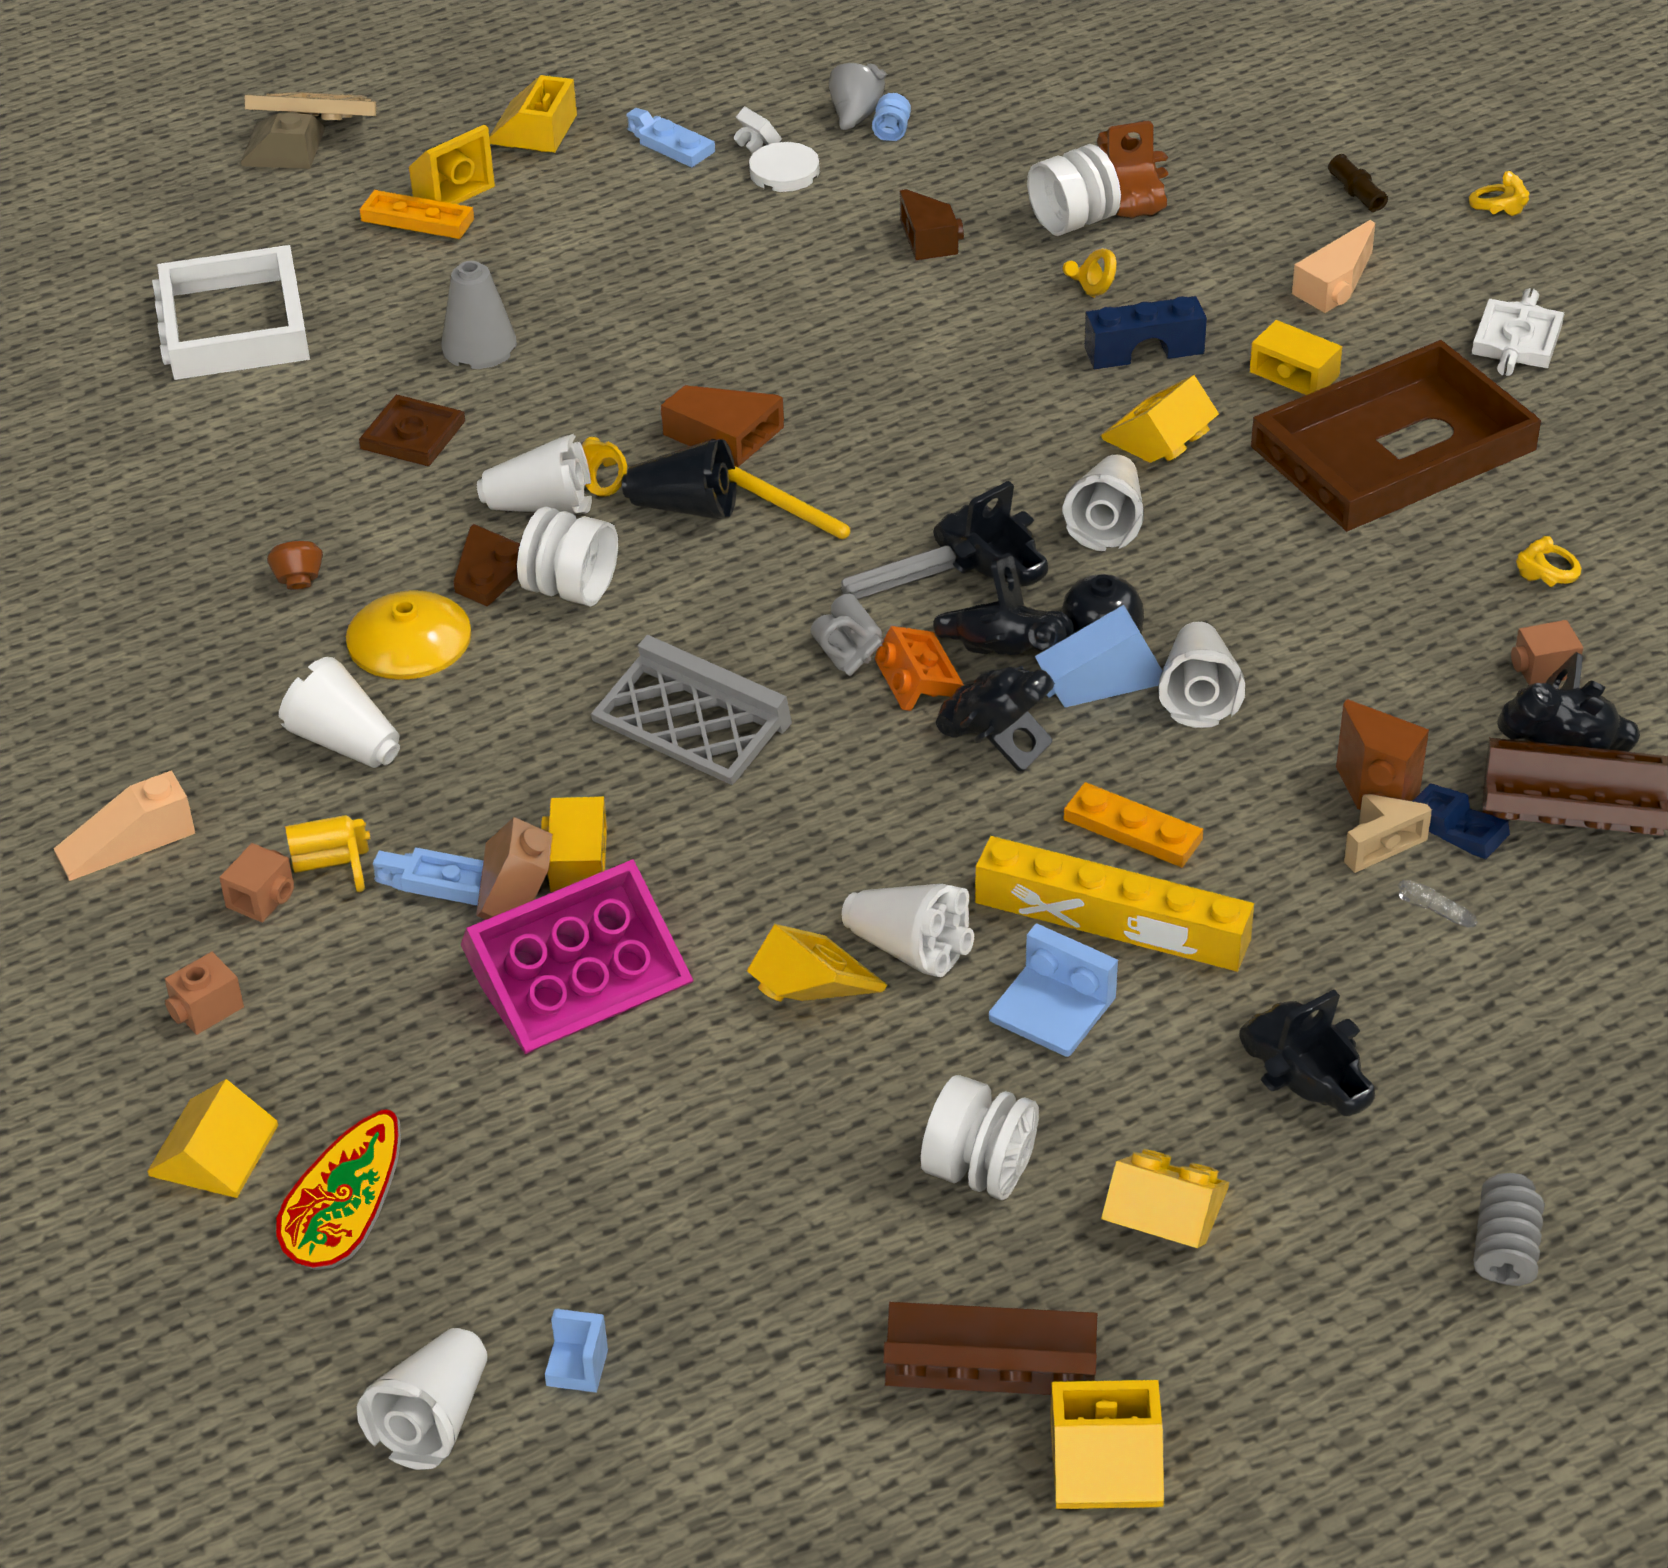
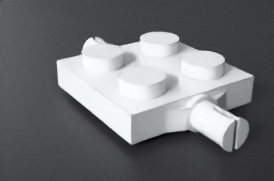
M1531 288L1526 289L1523 292L1521 302L1488 300L1473 342L1472 354L1500 359L1497 370L1501 375H1504L1506 366V376L1511 375L1516 363L1543 368L1549 367L1563 324L1564 312L1549 310L1536 305L1539 293L1535 289H1533L1531 297Z

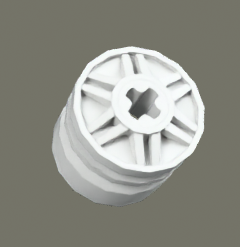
M1088 144L1064 153L1063 157L1057 155L1032 165L1028 172L1027 188L1034 214L1039 222L1055 236L1082 228L1085 223L1090 225L1114 216L1120 207L1121 192L1115 168L1107 154L1096 145Z
M546 506L538 509L530 518L519 546L517 573L521 587L528 591L541 592L551 597L559 593L560 597L566 601L589 607L597 604L609 587L616 566L618 534L615 526L609 522L586 516L576 519V516L570 512H560Z
M961 1075L951 1077L937 1098L927 1123L920 1155L921 1169L927 1174L952 1183L960 1181L969 1170V1186L972 1190L981 1192L987 1188V1192L991 1197L999 1200L1008 1198L1021 1174L1024 1172L1032 1154L1039 1120L1038 1104L1036 1101L1025 1097L1016 1102L1013 1093L1007 1091L1000 1093L992 1102L991 1089L987 1084Z

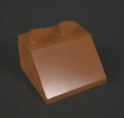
M1347 699L1343 704L1336 768L1357 809L1361 810L1362 797L1365 794L1413 801L1419 795L1421 789L1429 729Z

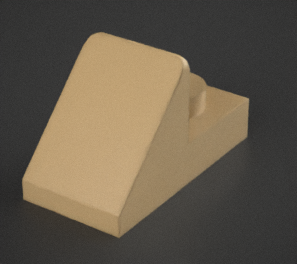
M1372 794L1363 795L1359 825L1347 833L1344 863L1356 873L1428 839L1432 809L1423 803Z

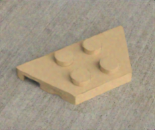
M303 92L266 94V96L245 95V109L288 111L319 116V113H321L322 120H342V118H352V115L376 116V101H371L370 98L362 95Z

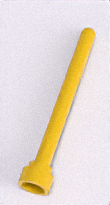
M736 466L735 469L728 470L729 481L736 482V485L839 539H846L850 535V527L842 521Z

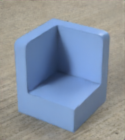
M554 1309L551 1318L554 1344L545 1372L546 1386L597 1393L608 1352L604 1315Z

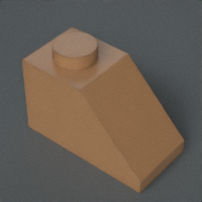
M513 817L486 842L476 916L487 920L535 899L549 869L553 834Z

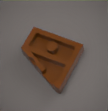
M473 524L469 529L453 581L455 593L488 607L518 579L517 560L520 543Z

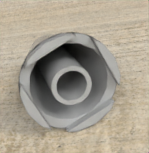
M465 261L454 268L451 273L441 342L444 357L456 366H459L460 362L470 364L471 369L494 367L505 362L511 356L510 352L513 348L516 349V335L488 267L477 261Z

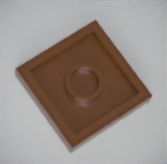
M396 394L359 438L360 449L430 466L464 424V411Z

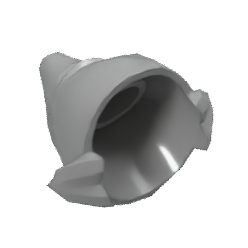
M845 63L837 65L831 71L829 90L839 117V126L842 130L851 129L865 120L874 112L879 99L883 96L885 88L884 79L888 74L883 69H878L875 64L867 63V66L857 63Z

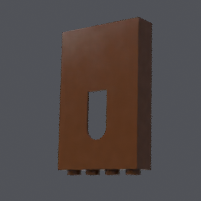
M1439 340L1254 416L1251 447L1348 532L1537 450L1541 419L1444 341ZM1427 419L1444 421L1454 431L1449 439L1400 460L1377 441L1382 437Z

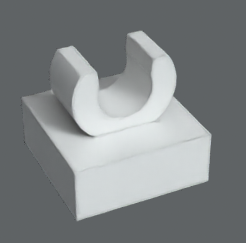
M744 106L736 116L743 128L736 132L734 140L741 147L749 141L746 147L752 154L761 148L763 143L769 145L779 143L782 140L781 136L767 119Z

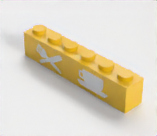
M990 836L976 864L975 903L1236 972L1239 971L1251 941L1254 903L994 836Z

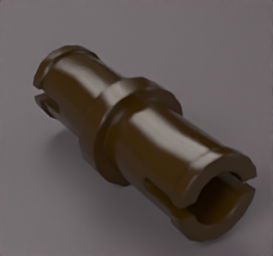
M1338 154L1333 157L1328 164V170L1344 184V190L1351 197L1356 196L1371 212L1383 209L1388 202V196L1372 182L1371 175L1365 169H1358L1345 154Z

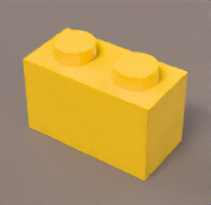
M1275 320L1252 342L1250 372L1308 395L1331 385L1339 377L1343 346Z
M604 796L551 798L550 816H542L541 829L553 834L549 869L546 875L549 878L550 892H555L605 871L607 820Z

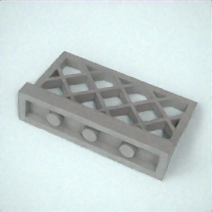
M648 634L638 645L640 656L591 713L594 722L730 785H733L776 731L783 734L792 724L787 696ZM644 672L659 680L658 685L634 689L635 682ZM684 690L693 694L694 700L669 706L667 694ZM662 696L664 707L639 712L637 701ZM633 703L635 714L619 718L609 714L616 706ZM717 706L728 710L729 716L708 721L703 720L701 710ZM697 711L699 723L674 728L672 717ZM667 718L669 730L653 734L643 730L642 724ZM751 722L762 725L756 734L743 737L738 736L736 728L738 725ZM732 727L734 739L709 745L708 732ZM702 734L704 746L688 750L678 746L677 740ZM735 750L738 752L737 759L729 769L713 762L712 756Z

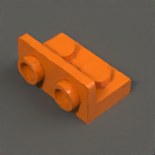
M891 626L882 646L876 651L875 661L902 710L912 711L921 693L932 697L938 695L952 697L957 688L964 686L942 645L932 631Z

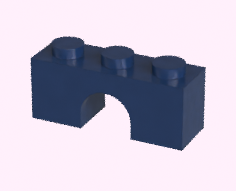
M1181 296L1170 300L1140 302L1135 305L1104 307L1099 310L1086 311L1084 348L1093 369L1131 364V354L1135 346L1149 338L1159 339L1167 359L1204 354L1207 317L1197 296Z

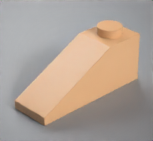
M1371 220L1365 222L1294 265L1292 294L1324 313L1346 303L1351 298L1372 254L1375 222Z
M172 770L130 785L53 848L69 881L196 834L188 798Z

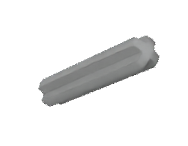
M945 545L843 578L841 590L843 594H852L858 600L953 569L952 563L955 561L956 556L951 547Z

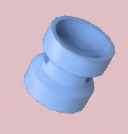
M888 93L879 99L872 121V130L879 139L897 141L904 136L911 113V105L904 96L898 93Z

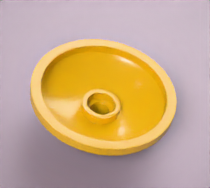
M400 591L382 596L360 610L348 626L346 644L352 660L368 673L388 679H416L440 672L455 663L469 646L471 625L466 612L449 598L427 591Z

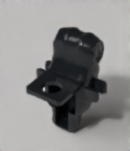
M1006 481L973 498L969 505H964L960 510L944 516L934 527L933 533L940 547L950 546L952 551L955 552L958 558L952 564L961 573L975 569L981 574L993 578L991 562L1007 556H1013L1019 584L1021 586H1030L1039 582L1047 575L1048 562L1036 550L1034 536L1027 528L1034 522V519L1025 511H1021L1013 516L1010 515L1014 485L1010 481ZM998 498L995 507L991 509L987 504L991 500ZM1004 571L1005 582H1008L1006 573Z
M1007 556L991 562L998 601L945 612L936 616L933 621V628L938 637L961 640L968 651L984 655L990 654L993 651L1000 655H1019L1024 651L1030 650L1032 647L1045 651L1074 634L1073 621L1061 611L1035 610L1024 606L1013 556ZM1004 571H1005L1006 576H1007L1008 587H1007L1006 582H1005Z
M1575 652L1555 671L1546 683H1534L1520 689L1516 697L1504 705L1497 720L1499 730L1511 740L1525 738L1531 742L1629 752L1638 743L1640 737L1638 725L1620 716L1615 705L1601 696L1606 688L1605 686L1591 680L1580 688L1583 655ZM1567 675L1565 683L1563 684L1561 689H1559L1561 681Z
M1023 666L1017 668L1007 667L985 672L977 677L975 681L957 688L952 697L943 702L936 720L937 728L942 734L952 738L969 733H980L975 737V743H980L987 737L1017 771H1024L1052 743L1051 736L1028 711L1053 689L1055 683L1046 671L1041 669L1029 672L1023 669ZM1021 730L1030 736L1032 740L1031 751L1024 752L1016 747L1013 741L1014 731Z
M1331 990L1306 1004H1301L1297 1001L1276 1003L1268 1011L1253 1015L1241 1027L1239 1031L1241 1043L1249 1055L1263 1060L1267 1073L1262 1076L1261 1081L1270 1091H1276L1287 1086L1303 1099L1325 1106L1329 1105L1343 1116L1360 1113L1367 1109L1374 1101V1086L1361 1072L1360 1056L1355 1049L1356 1042L1353 1039L1360 1032V1029L1350 1019H1345L1332 1025L1340 998L1336 990ZM1319 1010L1318 1013L1313 1017L1312 1013Z

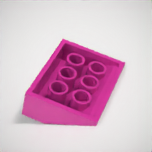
M634 859L467 927L461 942V947L479 985L524 1054L691 984L694 981Z

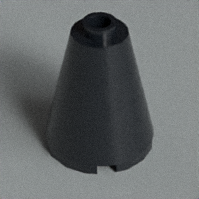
M711 439L631 465L627 474H624L622 477L623 494L635 506L714 519L730 517L735 507L737 493L736 482L729 483L728 470L735 469L730 447L723 439Z

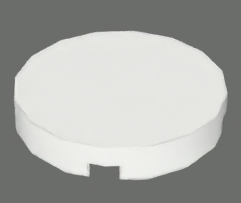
M779 142L763 146L755 151L749 160L750 177L757 186L764 188V184L772 186V191L777 192L796 191L808 187L813 183V178L815 176L818 177L820 173L818 154L812 148L800 143Z

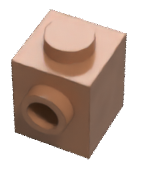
M1567 620L1519 628L1516 647H1513L1511 651L1512 664L1517 672H1522L1529 685L1546 683L1548 678L1575 652L1582 654L1583 646Z
M251 843L219 877L226 908L262 923L279 904L285 903L290 898L294 889L289 858L276 850H268L254 843Z
M213 951L164 978L169 998L165 1000V1005L169 1014L177 1024L185 1022L196 1035L244 1008L237 976Z

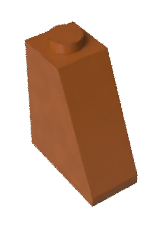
M684 385L661 405L663 435L688 446L711 439H723L730 447L734 465L739 467L784 428L783 397L776 394Z

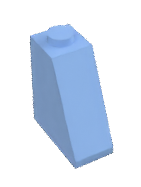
M1124 605L1035 656L1041 669L1046 671L1055 683L1047 696L1050 698L1056 694L1064 708L1158 686L1162 673L1160 665Z

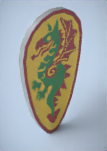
M387 1109L380 1110L363 1118L346 1130L305 1171L283 1200L276 1217V1237L283 1253L297 1265L313 1270L334 1268L351 1259L367 1240L379 1217L399 1159L401 1143L400 1120L393 1111Z

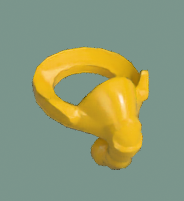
M1505 171L1503 184L1488 185L1475 190L1469 196V204L1474 209L1490 210L1492 214L1504 210L1510 216H1515L1521 213L1524 206L1527 205L1530 193L1526 190L1523 181L1518 175H1515L1512 171ZM1490 192H1504L1503 194L1493 198L1478 197L1482 194Z
M1101 248L1091 253L1080 267H1078L1075 261H1067L1064 263L1062 270L1066 276L1079 281L1087 295L1095 298L1104 294L1110 288L1116 274L1117 261L1111 250ZM1100 258L1104 260V272L1098 263Z
M588 437L583 442L582 447L588 463L591 484H586L585 486L594 495L599 497L610 496L616 493L622 486V477L624 474H627L626 459L615 444L609 441L606 443L600 442V439L597 437ZM602 463L605 467L617 463L619 469L616 480L612 485L601 488L596 479L599 466Z
M1543 536L1541 539L1531 543L1529 547L1518 554L1516 559L1517 568H1519V573L1523 578L1528 581H1535L1541 578L1550 587H1553L1556 583L1570 584L1575 582L1580 577L1582 569L1579 561L1573 554L1558 545H1553V540L1550 536ZM1552 552L1561 555L1571 564L1572 569L1562 570L1554 567L1546 560L1544 554Z

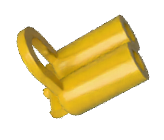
M342 815L285 826L294 873L351 863L356 891H364L365 884L359 854H365L369 851L367 840L371 838L369 830L366 831L365 829L366 822L363 819L352 820L349 816Z

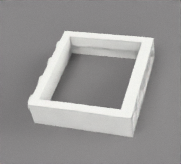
M290 245L157 264L159 279L152 280L156 299L155 307L161 342L160 349L164 365L171 364L174 380L310 360ZM281 280L289 326L180 342L174 296Z

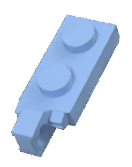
M634 108L626 115L628 117L627 129L640 139V144L689 167L695 166L715 152V141L660 116L652 118L646 110Z
M416 847L413 853H405V855L379 850L373 861L375 882L392 886L405 892L478 906L484 860Z

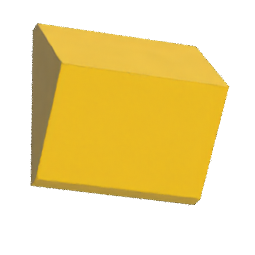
M225 1079L189 1100L147 1170L148 1176L237 1198L276 1131L278 1121L229 1080Z

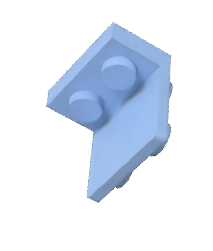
M1036 923L1027 934L1026 967L989 1011V1021L1065 1057H1069L1116 998L1118 959Z

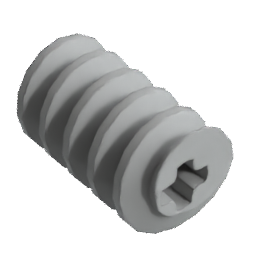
M1497 1174L1488 1178L1482 1184L1477 1223L1478 1231L1473 1257L1475 1271L1482 1278L1510 1286H1522L1531 1283L1537 1278L1539 1268L1537 1265L1540 1256L1538 1247L1542 1237L1540 1231L1543 1225V1218L1541 1215H1543L1545 1203L1542 1197L1535 1192L1536 1188L1533 1182L1522 1174Z

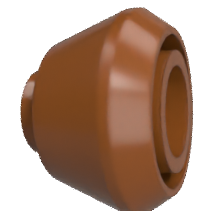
M310 541L286 542L272 548L267 556V563L278 582L286 584L287 589L308 588L311 586V581L318 577L323 551Z

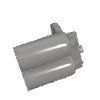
M843 594L832 603V614L817 618L813 622L810 631L834 665L851 676L863 663L868 664L871 661L870 656L882 646L884 640L882 639L881 629L856 597L852 594Z

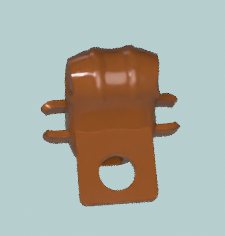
M1151 121L1111 126L1107 131L1098 134L1097 146L1107 154L1119 180L1121 200L1120 207L1116 213L1117 216L1130 219L1145 215L1152 216L1167 207L1164 184L1160 179L1168 176V171L1164 167L1156 168L1155 162L1166 161L1169 157L1163 151L1153 152L1154 126ZM1128 133H1138L1140 135V140L1137 138H1131L1128 135Z

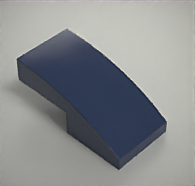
M1430 783L1412 801L1427 804L1432 809L1429 826L1430 833L1477 857L1487 859L1510 835L1508 820L1470 809L1468 794Z

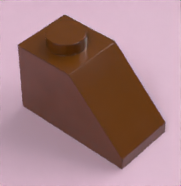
M907 189L900 190V221L915 260L957 255L958 241L964 239V229L961 218H955L951 205Z

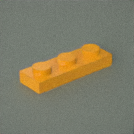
M374 190L359 209L362 222L461 239L474 220L473 207Z
M1087 782L1081 786L1064 808L1065 821L1183 868L1203 840V828Z

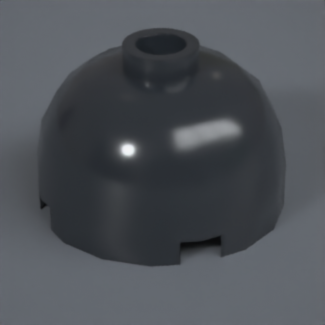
M1106 574L1087 576L1077 581L1065 595L1061 612L1068 615L1073 621L1074 633L1124 605L1142 635L1144 621L1143 603L1136 589L1126 580Z

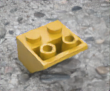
M540 75L510 101L489 136L490 144L555 153L577 116L574 79Z
M1143 1149L1142 1153L1133 1152L1132 1156L1117 1160L1103 1209L1102 1220L1195 1248L1206 1244L1230 1183L1217 1178L1218 1170L1196 1163H1190L1189 1167L1170 1165L1171 1156L1148 1149Z
M1158 1380L1052 1382L1050 1425L1056 1509L1164 1507L1163 1427Z

